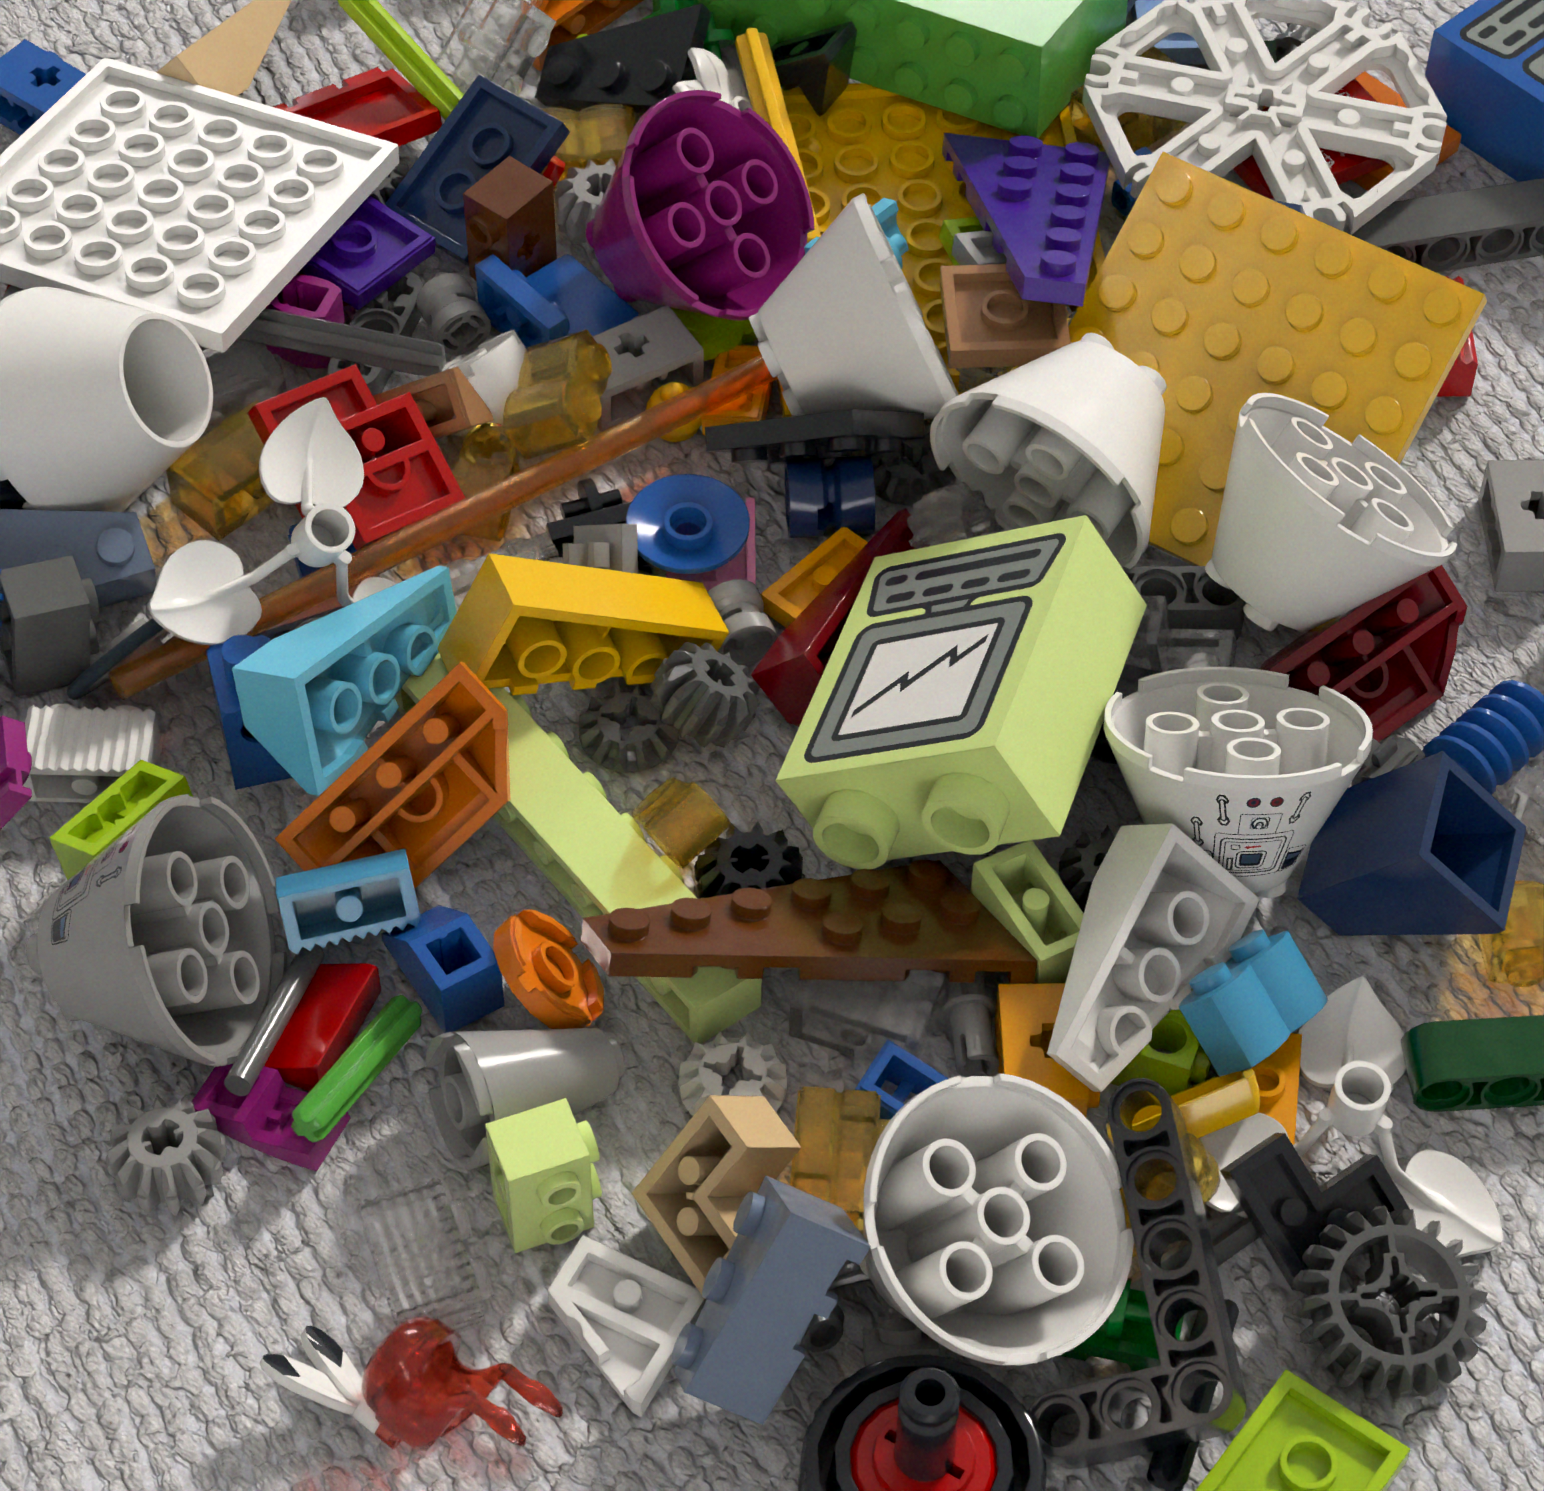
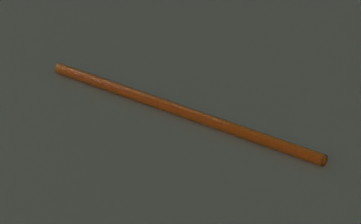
M760 354L351 553L352 561L348 564V590L359 585L366 578L378 576L777 380L778 377H772ZM331 563L259 598L262 608L261 617L253 629L246 635L253 637L337 596L336 564ZM177 638L109 671L110 681L118 696L125 700L206 660V649L211 645L196 644Z

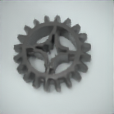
M1385 1205L1375 1207L1369 1213L1368 1220L1358 1211L1348 1213L1342 1220V1229L1336 1225H1328L1319 1234L1321 1246L1311 1245L1304 1252L1302 1261L1309 1269L1301 1270L1294 1277L1293 1287L1307 1296L1299 1299L1292 1306V1315L1312 1320L1313 1323L1300 1333V1342L1313 1344L1320 1341L1325 1350L1316 1358V1367L1324 1369L1334 1361L1343 1368L1338 1375L1339 1387L1347 1388L1358 1377L1363 1378V1391L1366 1399L1377 1398L1385 1386H1387L1394 1402L1405 1401L1411 1396L1412 1388L1421 1396L1427 1397L1438 1390V1379L1451 1383L1461 1375L1462 1371L1459 1361L1467 1363L1476 1356L1479 1347L1470 1337H1478L1486 1330L1488 1321L1472 1310L1480 1308L1486 1303L1488 1292L1468 1287L1467 1283L1479 1273V1264L1467 1263L1460 1266L1455 1256L1463 1249V1240L1454 1239L1444 1246L1436 1239L1441 1232L1440 1221H1430L1421 1231L1416 1228L1414 1209L1403 1210L1397 1216L1394 1223ZM1369 1254L1370 1267L1364 1272L1365 1285H1357L1350 1293H1339L1340 1276L1346 1261L1359 1255ZM1406 1263L1414 1267L1427 1282L1414 1277L1408 1270ZM1382 1292L1390 1295L1388 1303L1395 1299L1399 1308H1403L1397 1315L1389 1312L1391 1304L1384 1308L1380 1299H1376ZM1439 1313L1438 1332L1432 1347L1423 1353L1411 1355L1409 1341L1416 1336L1415 1321H1422L1429 1314ZM1351 1325H1357L1366 1330L1372 1338L1374 1347L1363 1340Z

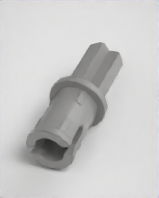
M976 971L974 983L949 982L946 974H944L948 1002L943 1006L942 1014L943 1020L950 1024L952 1029L956 1071L966 1077L987 1075L984 1059L987 1060V1067L991 1071H995L998 1068L999 1059L994 1044L991 1018L996 1013L995 1003L990 997L986 996L982 971Z

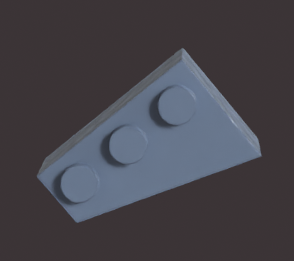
M0 509L1 570L73 555L81 579L91 578L94 584L99 608L154 593L156 586L155 566L136 512Z
M766 1175L758 1192L750 1191L742 1200L733 1224V1231L738 1233L727 1258L718 1257L712 1264L702 1290V1297L707 1299L696 1324L687 1323L681 1330L671 1357L672 1364L676 1365L673 1371L684 1393L762 1425L806 1355L805 1348L799 1345L814 1314L827 1319L837 1304L838 1295L828 1291L840 1269L846 1260L860 1265L871 1247L843 1208Z

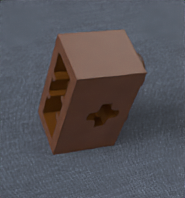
M509 156L463 193L469 274L475 281V265L493 254L511 270H518L525 277L530 276L557 259L553 181Z

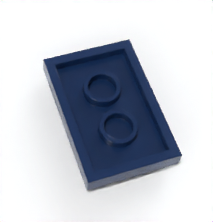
M479 74L388 199L385 206L435 237L436 248L469 267L463 193L509 156L541 174L568 137L570 131L559 119Z

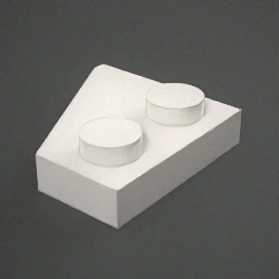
M582 1235L548 1289V1301L551 1308L630 1411L640 1417L643 1416L673 1366L671 1362L672 1352L681 1330L687 1323L696 1324L707 1300L702 1297L697 1288Z

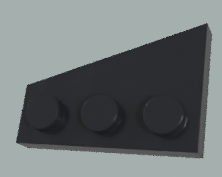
M701 3L551 45L548 47L535 98L545 106L645 113L661 100L676 94L673 90V86L676 83L694 80L695 72L687 52L690 48L703 49L712 12Z

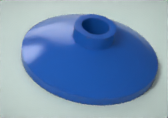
M677 474L661 478L644 487L634 497L629 506L626 524H637L638 554L645 561L665 571L680 574H697L722 567L740 553L748 539L750 518L742 498L725 483L703 475Z

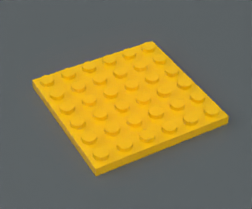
M1162 152L1084 298L1083 307L1079 306L1068 328L1071 343L1080 341L1086 333L1099 334L1112 344L1115 351L1123 354L1138 366H1147L1154 369L1165 380L1167 388L1162 394L1165 404V418L1148 544L1192 566H1206L1212 558L1239 412L1252 395L1257 393H1273L1312 406L1329 415L1323 426L1351 443L1358 434L1362 435L1400 465L1487 300L1485 294Z

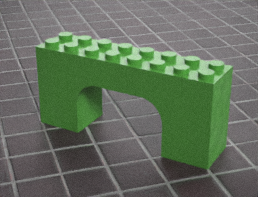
M653 0L654 13L661 9L659 0ZM699 0V4L702 3L713 13L716 29L733 30L735 41L737 36L746 33V29L756 28L758 32L767 35L770 48L778 42L852 21L857 29L850 79L1022 136L1039 138L1084 86L1086 74H1090L1092 55H1095V49L1125 28L1128 0Z

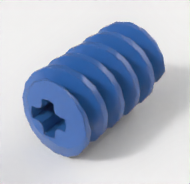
M1515 680L1501 681L1489 691L1488 695H1484L1472 706V709L1466 710L1456 719V722L1451 723L1440 732L1439 736L1434 737L1428 742L1422 751L1426 757L1444 751L1492 795L1496 792L1497 785H1503L1512 778L1513 771H1520L1529 763V757L1535 758L1544 750V695L1523 682Z

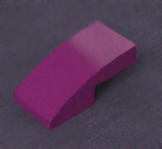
M233 1064L215 1066L191 1101L195 1112L209 1109L210 1114L216 1120L219 1132L272 1157L317 1172L351 1119L349 1113L346 1112L323 1140L311 1142L305 1136H298L291 1127L294 1122L292 1117L293 1110L309 1092L287 1087L278 1070L264 1066L249 1094L238 1096L231 1093L224 1083Z

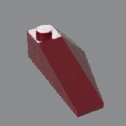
M906 508L898 511L778 636L751 674L752 678L788 723L800 726L874 558L933 546L932 542Z

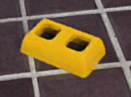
M1252 1068L1220 1077L1218 1075L1170 1095L1180 1108L1185 1119L1189 1142L1251 1117L1259 1112L1260 1107L1259 1087ZM1148 1105L1140 1109L1133 1118L1132 1130L1143 1132L1153 1128L1159 1122L1162 1107ZM1108 1122L1106 1124L1107 1135L1111 1140L1112 1144L1114 1145L1110 1124Z

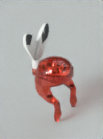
M416 1316L396 1326L376 1347L364 1369L362 1377L337 1342L319 1328L310 1325L306 1326L303 1330L301 1341L302 1347L317 1369L290 1357L277 1354H266L259 1362L261 1369L279 1385L339 1412L349 1415L353 1414L352 1417L393 1450L403 1441L414 1449L427 1451L439 1437H443L460 1427L473 1414L486 1421L497 1434L509 1442L524 1447L526 1445V1436L513 1415L507 1409L498 1407L487 1400L502 1381H505L536 1408L557 1418H560L563 1414V1407L548 1387L537 1380L530 1379L510 1363H499L483 1369H471L464 1366L457 1356L461 1345V1335L438 1318L433 1320L427 1316Z

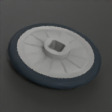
M144 618L138 620L105 646L108 652L67 688L68 697L72 700H78L103 685L120 671L124 670L126 674L131 673L165 646L162 640L170 633L153 618L148 622Z

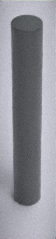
M315 944L311 951L302 947L299 953L294 956L225 1078V1086L231 1093L245 1096L251 1091L324 959V952L318 945Z

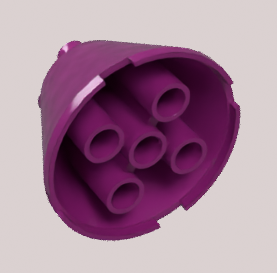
M688 90L661 100L649 108L636 123L599 204L595 217L586 226L587 241L594 249L601 269L613 284L619 298L629 303L639 300L728 320H748L750 316L758 313V310L805 256L804 247L807 245V233L814 230V216L807 186L788 147L775 130L752 109L747 108L740 111L734 106L721 101L722 94L706 90Z

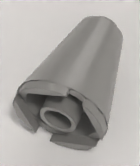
M599 1028L448 1032L433 1038L429 1043L426 1054V1069L438 1066L440 1086L428 1089L438 1129L448 1150L455 1159L463 1156L470 1158L465 1166L469 1170L489 1165L485 1124L564 1098L567 1099L573 1116L615 1093L618 1088L619 1078L625 1072L624 1057L619 1044L614 1038H607L605 1033Z

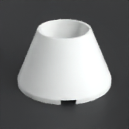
M34 287L5 297L0 301V481L8 479L18 493L27 501L22 506L25 510L123 512L187 451L207 428L212 412L213 388L208 364L200 346L192 334L180 322L162 313L53 287Z

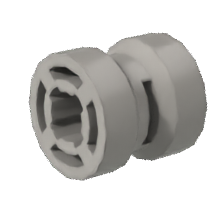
M445 273L435 276L419 290L416 298L417 308L425 322L431 326V334L435 342L445 347V353L461 355L470 352L488 337L491 330L490 319L483 307L476 302L475 292L464 276L457 273Z
M733 579L711 588L708 594L729 631L718 652L723 655L730 652L731 660L737 665L747 666L762 660L777 639V634L771 620L767 615L763 614L764 602L756 585L745 579Z

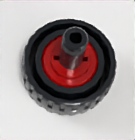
M924 1354L897 1356L857 1370L856 1373L836 1385L832 1389V1393L822 1400L814 1412L813 1422L807 1426L803 1439L798 1471V1491H1046V1460L1043 1458L1042 1439L1032 1423V1416L1026 1407L1014 1396V1393L1002 1382H999L989 1373L976 1366L949 1357Z

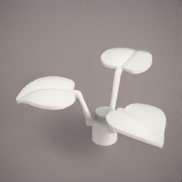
M327 398L315 399L288 415L266 441L259 459V475L267 495L280 504L293 505L301 503V511L305 517L294 528L291 535V544L246 575H243V566L238 555L223 544L210 540H199L177 549L163 565L148 606L152 618L166 631L185 641L202 645L223 644L232 636L246 635L259 621L262 613L260 601L249 586L261 581L295 557L311 567L318 568L328 566L331 563L336 564L337 600L343 607L397 584L388 579L373 576L359 583L353 592L352 598L349 595L348 564L352 561V555L346 549L354 539L355 524L351 515L344 507L359 494L363 485L364 468L361 455L354 441L338 421Z
M1362 976L1346 983L1327 996L1328 1002L1313 1018L1302 1025L1298 1033L1302 1034L1300 1072L1302 1076L1315 1086L1332 1089L1326 1108L1320 1110L1317 1120L1304 1136L1293 1145L1300 1157L1303 1156L1323 1132L1331 1126L1335 1127L1342 1134L1353 1137L1365 1136L1374 1131L1378 1134L1387 1172L1392 1180L1396 1182L1395 1185L1409 1208L1414 1209L1417 1229L1422 1231L1432 1220L1440 1221L1441 1232L1436 1239L1444 1246L1454 1239L1463 1240V1249L1455 1258L1495 1250L1503 1240L1502 1224L1498 1210L1481 1180L1466 1164L1445 1152L1423 1150L1411 1158L1405 1172L1399 1167L1391 1135L1393 1122L1384 1115L1391 1088L1403 1077L1406 1071L1401 1048V1038L1404 1033L1397 1021L1379 1001L1365 977ZM1257 1113L1200 1138L1193 1154V1160L1203 1203L1221 1213L1233 1210L1239 1202L1220 1170L1274 1133H1286L1288 1137L1285 1128L1277 1120L1266 1114ZM1244 1211L1237 1213L1241 1217L1248 1218Z

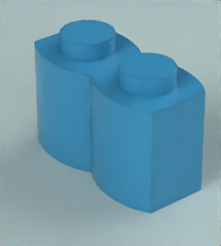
M1261 929L1242 937L1229 947L1228 951L1232 956L1230 960L1203 970L1189 982L1193 991L1182 1000L1178 1007L1219 1077L1252 1068L1263 1061L1288 1039L1290 1033L1313 1018L1328 1002V998L1288 930L1268 937L1265 931Z

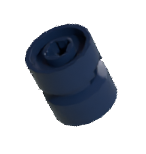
M871 456L836 457L831 467H825L819 458L785 460V510L789 538L823 536L828 527H834L837 531L841 527H847L857 535L874 534L876 504Z

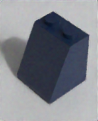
M1442 751L1346 789L1310 845L1297 900L1339 936L1496 934L1505 931L1526 826Z

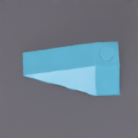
M438 565L276 637L232 668L244 727L308 794L319 796L368 750L364 739L378 720L390 721L399 708L395 696L410 675L422 676L437 655V648L457 613L449 567Z

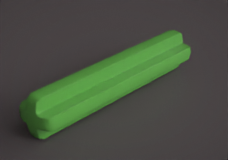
M403 995L394 996L389 1000L293 1110L292 1117L294 1122L291 1127L298 1136H305L311 1142H319L327 1136L421 1026L420 1015L423 1009L417 1001L410 1002Z

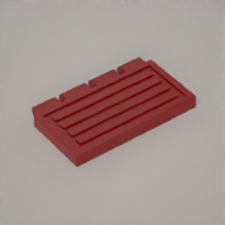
M378 67L342 80V88L340 89L336 85L331 84L292 99V107H288L284 102L272 106L280 110L398 144V147L436 133L442 126L438 108L420 94L397 71L390 69L383 72Z

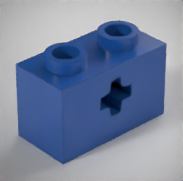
M24 39L0 57V123L22 135L77 84L86 73L63 61L56 53L45 51Z

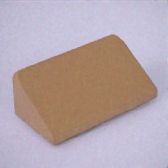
M459 367L450 368L373 395L378 405L410 392L435 440L494 420L490 409Z

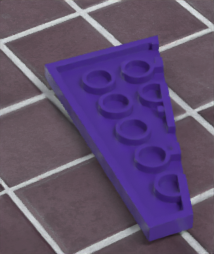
M944 133L942 155L946 161L954 162L953 175L957 181L965 182V196L984 231L993 232L992 245L996 253H1004L1007 257L1006 271L1021 298L1083 307L1109 175L1110 160L1107 153L1099 151V148L1095 145L1084 142H1073L1062 147L1045 145L1040 139L1032 136H1014L1009 140Z

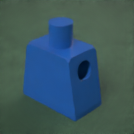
M243 634L235 635L227 639L223 644L211 645L206 649L214 699L235 790L293 778L256 738L247 737L244 733V723L232 668L270 641V638L264 635L255 637Z

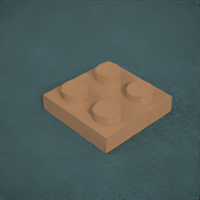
M1006 264L940 266L939 284L949 368L1023 366L1071 343L1065 304L1022 299L1006 271Z

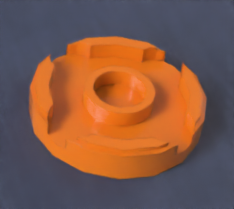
M533 909L522 910L517 915L510 916L494 932L493 951L501 974L517 999L534 1017L551 1029L587 1028L604 1011V988L597 968L593 962L591 963L589 958L583 963L580 962L578 956L572 951L578 945L575 937L558 921Z

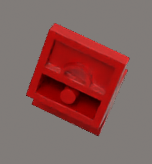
M356 364L259 402L247 412L263 445H265L272 432L288 415L315 399L327 398L338 421L354 441L363 462V485L359 494L344 507L351 515L355 524V536L352 543L356 551L454 510L466 501L411 393H405L377 405ZM301 503L295 504L303 519L305 516L301 511Z

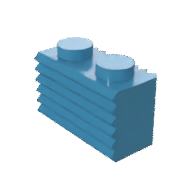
M406 849L276 878V894L289 950L296 954L299 953L302 947L309 951L313 949L315 944L325 948L328 941L338 945L342 938L351 942L355 935L364 939L368 932L377 936L381 929L390 933L394 926L404 930L407 923L417 927L421 921Z

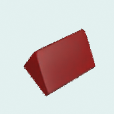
M368 963L321 964L264 1066L278 1070L285 1083L311 1091L351 1045L381 993L378 967Z

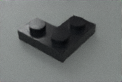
M1286 1133L1272 1134L1220 1170L1289 1286L1295 1291L1299 1290L1293 1287L1294 1277L1301 1270L1309 1269L1302 1261V1256L1311 1245L1321 1246L1319 1234L1328 1225H1336L1342 1229V1220L1348 1213L1358 1211L1368 1220L1369 1213L1375 1207H1382L1384 1205L1394 1223L1397 1216L1403 1210H1410L1378 1155H1364L1318 1187Z

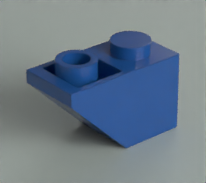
M438 905L420 914L421 921L417 927L407 923L404 930L395 926L390 933L387 931L381 933L383 944L444 1033L455 1032L505 1006L502 974L499 970L494 951L467 913Z

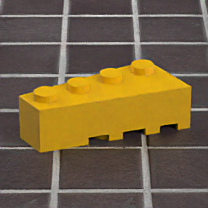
M489 553L437 649L448 673L463 661L488 689L508 687L513 696L535 694L539 684L569 681L572 690L596 688L597 683L613 677H624L627 685L652 683L655 679L654 673L664 658L668 659L672 652L678 650L685 642L694 643L699 647L707 642L718 652L729 631L702 582Z

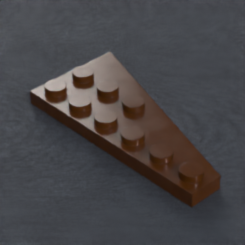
M926 859L916 860L906 866L881 870L860 869L850 875L819 880L804 878L795 881L793 884L764 889L742 888L736 890L733 894L702 899L680 898L671 904L647 908H619L610 914L583 918L581 942L608 976L692 978L697 973L698 966H711L732 969L735 971L737 979H763L764 967L798 968L799 980L905 982L910 975V970H931L946 974L949 982L974 983L976 971L1008 972L1010 983L1034 984L1038 962L940 860Z

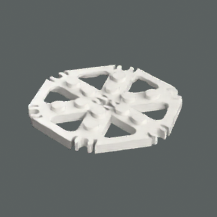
M1164 0L1095 49V55H1092L1090 74H1086L1082 99L1123 190L1128 184L1132 183L1130 196L1136 199L1141 193L1162 152L1219 177H1223L1245 159L1253 155L1275 200L1302 205L1307 216L1341 231L1344 230L1346 223L1350 228L1351 234L1436 169L1446 129L1447 115L1401 31L1399 30L1395 36L1391 37L1393 25L1389 22L1377 29L1368 28L1371 11L1367 8L1356 11L1358 4L1340 0ZM1259 18L1311 27L1319 32L1275 63L1253 20ZM1172 33H1185L1195 39L1210 70L1139 56ZM1380 70L1390 76L1407 108L1334 93L1364 71ZM1259 106L1270 107L1268 112L1258 110ZM1126 112H1138L1193 124L1152 154L1137 156L1132 151L1117 118ZM1319 148L1384 160L1393 167L1394 171L1364 195L1353 199L1340 190Z

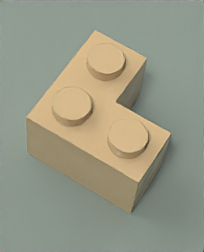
M709 1095L631 1193L701 1295L705 1279L712 1264L718 1257L727 1258L738 1233L733 1231V1224L738 1208L746 1194L750 1191L757 1193L765 1175L776 1179L802 1148L764 1096Z

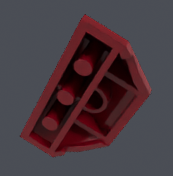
M1440 565L1309 630L1308 633H1304L1264 661L1259 669L1289 675L1288 687L1319 696L1320 687L1326 686L1355 702L1369 717L1373 729L1372 738L1380 742L1444 696L1456 652L1458 629L1464 622L1468 606L1444 567Z

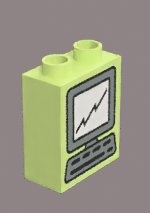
M1087 515L875 557L775 781L813 828V839L818 848L833 861L854 869H875L882 866L886 860L950 851L979 855L987 853L1001 844L1059 837L1104 721L1106 704L1114 694L1147 604Z

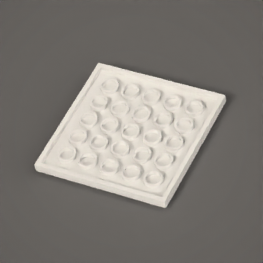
M104 57L0 155V282L25 290L34 287L59 288L162 313L180 322L192 334L198 345L224 353L399 164L398 144Z

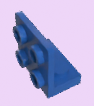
M494 254L475 265L478 303L485 310L490 319V324L501 334L515 330L525 346L530 359L551 378L567 369V347L580 342L584 338L595 336L639 316V313L632 306L619 298L613 290L569 254L561 256L528 277H525L518 270H511Z

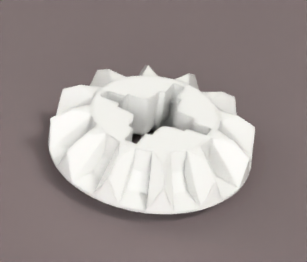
M719 1031L711 1042L704 1045L695 1042L691 1055L685 1062H680L679 1094L688 1112L693 1116L709 1095H724L722 1076L720 1075H728L731 1067H735L736 1064L742 1065L744 1080H739L735 1084L734 1089H730L728 1096H764L774 1111L777 1112L786 1095L787 1076L786 1064H782L777 1058L772 1043L763 1046L755 1042L748 1031L742 1038H727Z

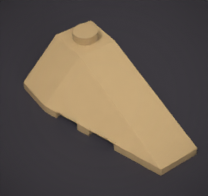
M291 0L251 1L175 56L156 73L238 97L249 88Z

